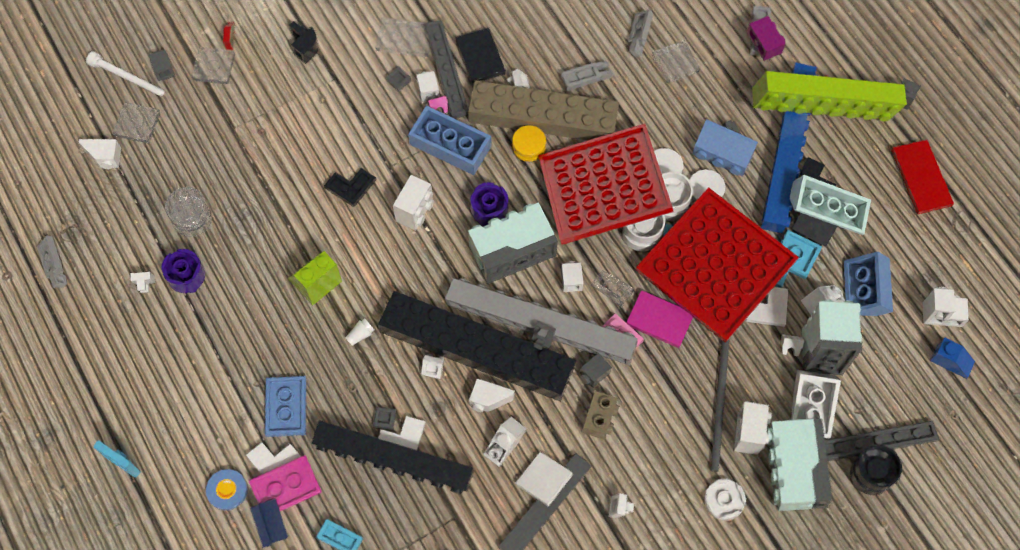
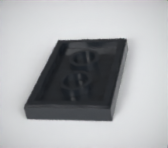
M489 28L455 37L472 84L475 83V80L484 81L506 74Z

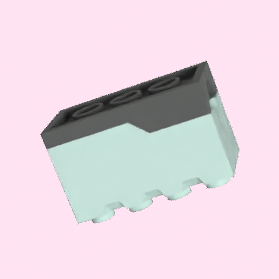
M539 202L526 205L521 212L510 211L506 214V218L501 220L493 218L488 222L489 225L484 227L476 225L468 231L469 247L487 284L557 256L558 240Z
M829 299L818 302L816 310L812 312L811 317L807 320V324L802 328V339L804 340L802 348L803 371L827 375H843L862 351L860 303H854L853 301L833 302V300Z
M822 418L772 422L771 427L767 429L769 433L767 445H771L770 453H768L769 465L774 466L771 473V484L776 485L773 493L774 506L778 505V511L828 508L833 499Z

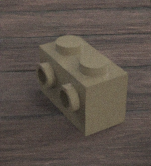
M595 391L582 433L605 440L607 434L611 435L614 423L610 422L612 416H617L620 405L616 404L618 398Z

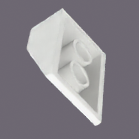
M797 370L791 420L822 418L824 437L831 439L841 380L834 375Z

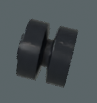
M872 445L866 448L853 461L850 468V477L853 484L859 491L868 495L884 493L899 480L902 474V463L899 456L894 450L884 445Z

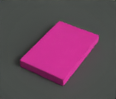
M641 290L626 323L633 329L680 348L693 316L683 308Z
M306 455L249 480L258 504L276 499L280 511L322 493Z

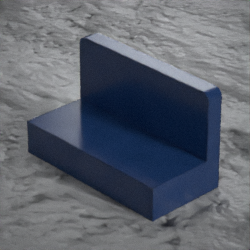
M276 499L250 508L263 548L288 538Z

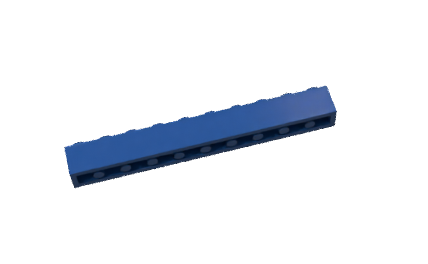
M795 62L792 70L793 74L818 76L816 74L817 67ZM792 111L783 113L761 222V228L764 230L783 234L785 227L789 228L791 217L788 214L793 209L789 198L793 181H795V178L798 179L801 168H798V162H802L804 152H801V147H804L807 136H804V131L808 130L810 121L807 120V116H810L811 113L797 114Z

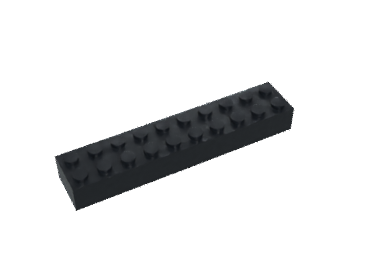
M393 291L378 323L380 333L559 402L563 398L575 368L576 359L544 347L540 350L535 348V344L396 291Z

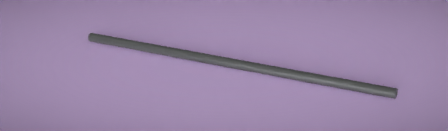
M730 339L726 343L722 340L711 460L712 472H719Z

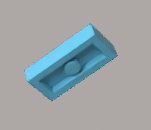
M326 519L316 537L337 550H358L363 541L361 536Z

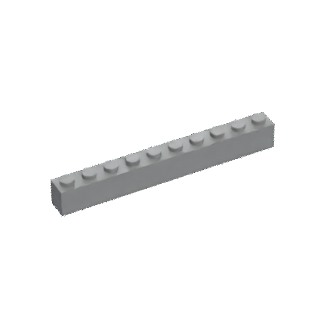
M453 278L445 297L448 306L530 333H534L537 322L556 328L554 341L596 355L599 353L602 357L629 366L637 347L638 338H635L631 333L624 332L623 334L610 326H605L604 328L598 326L594 321H583L576 315L562 314L555 308L546 309L539 303H528L518 296H507L500 290H495L494 292L488 290L484 285L477 284L476 286L470 284L468 280L459 278V280Z

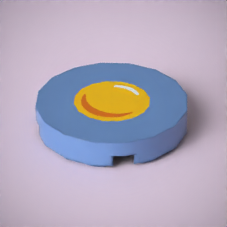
M231 469L216 472L208 480L206 486V496L209 502L215 508L223 511L237 508V506L243 503L248 493L244 477L239 472Z

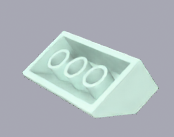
M802 175L793 181L789 199L795 211L861 235L865 234L871 199L806 175Z

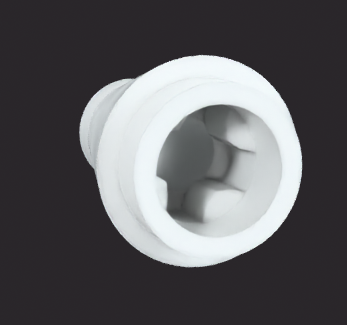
M364 318L362 321H358L345 338L353 346L371 336L375 329Z

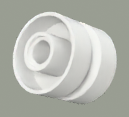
M666 172L662 174L674 212L665 214V221H676L688 210L693 195V187L690 180L683 174Z
M661 215L624 226L622 236L625 243L636 251L645 252L652 250L661 240L665 226V216Z

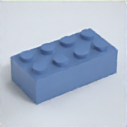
M429 106L424 108L408 134L411 146L472 175H475L491 148L490 135Z

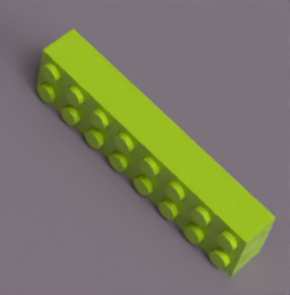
M766 71L752 87L753 108H759L764 111H792L797 114L812 113L813 115L824 114L831 117L846 116L847 118L857 117L864 120L879 119L880 121H889L907 105L904 84Z

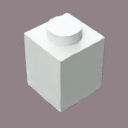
M435 72L417 74V83L422 102L438 98L439 89Z
M569 261L562 264L563 292L582 291L583 276L581 263Z

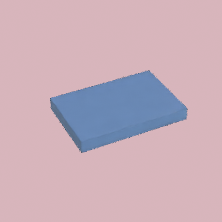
M306 376L266 378V437L306 435Z

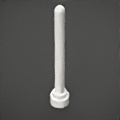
M92 51L87 56L86 63L88 65L102 67L159 96L164 95L163 89L104 61L100 54Z

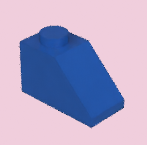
M945 337L937 345L930 360L965 379L969 377L975 363L974 359L962 345Z

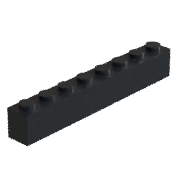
M320 420L311 443L317 445L316 450L327 453L328 449L336 451V456L345 459L347 455L355 457V462L366 464V461L374 463V468L384 471L386 467L392 468V473L404 476L405 473L412 475L413 480L423 482L424 479L432 481L431 485L439 488L447 485L451 487L450 491L462 494L463 491L468 492L475 468Z

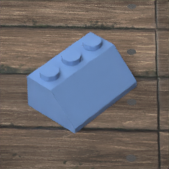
M706 119L695 144L693 155L700 160L713 163L716 167L729 170L734 175L743 177L758 142Z
M877 251L844 260L846 301L860 303V315L879 316L893 312L890 258Z

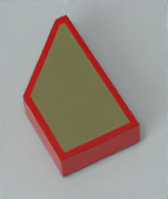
M228 22L224 26L223 43L227 51H233L235 22Z

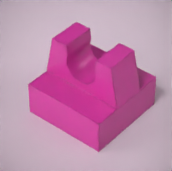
M446 96L427 100L429 107L435 110L441 107L443 113L448 112Z

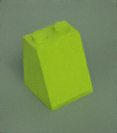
M325 251L317 254L288 278L312 306L342 282L337 264Z

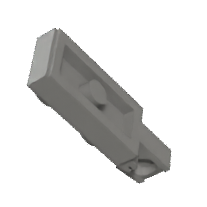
M650 9L635 14L628 40L630 43L629 52L635 58L642 55L643 46L646 44L653 17V12Z
M46 236L37 246L46 278L51 280L53 288H64L67 281L66 276L63 274L62 262L57 253V246L52 236Z

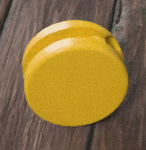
M532 125L522 126L517 129L512 137L513 153L522 161L532 162L538 160V155L544 154L546 150V136L544 132Z

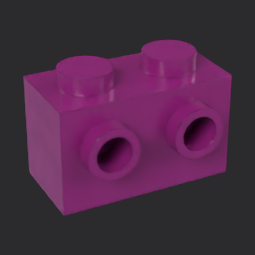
M769 16L749 23L747 35L763 61L783 53L786 45L785 38L779 34L775 22L771 21Z

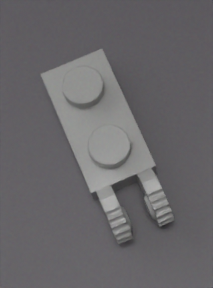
M608 61L594 62L562 72L561 79L566 90L569 91L600 80H606L613 76L612 70L598 72L609 67Z

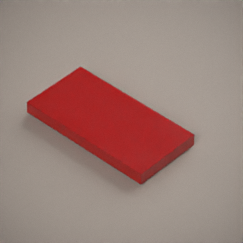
M928 140L892 148L891 151L917 215L954 205Z

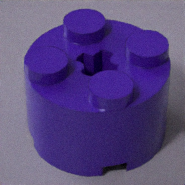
M487 182L478 185L474 189L470 198L471 213L481 226L489 225L488 222L493 218L500 220L506 218L508 213V194L503 187Z
M178 249L176 252L168 254L162 262L163 276L169 286L176 292L194 293L205 279V268L198 256L191 250Z

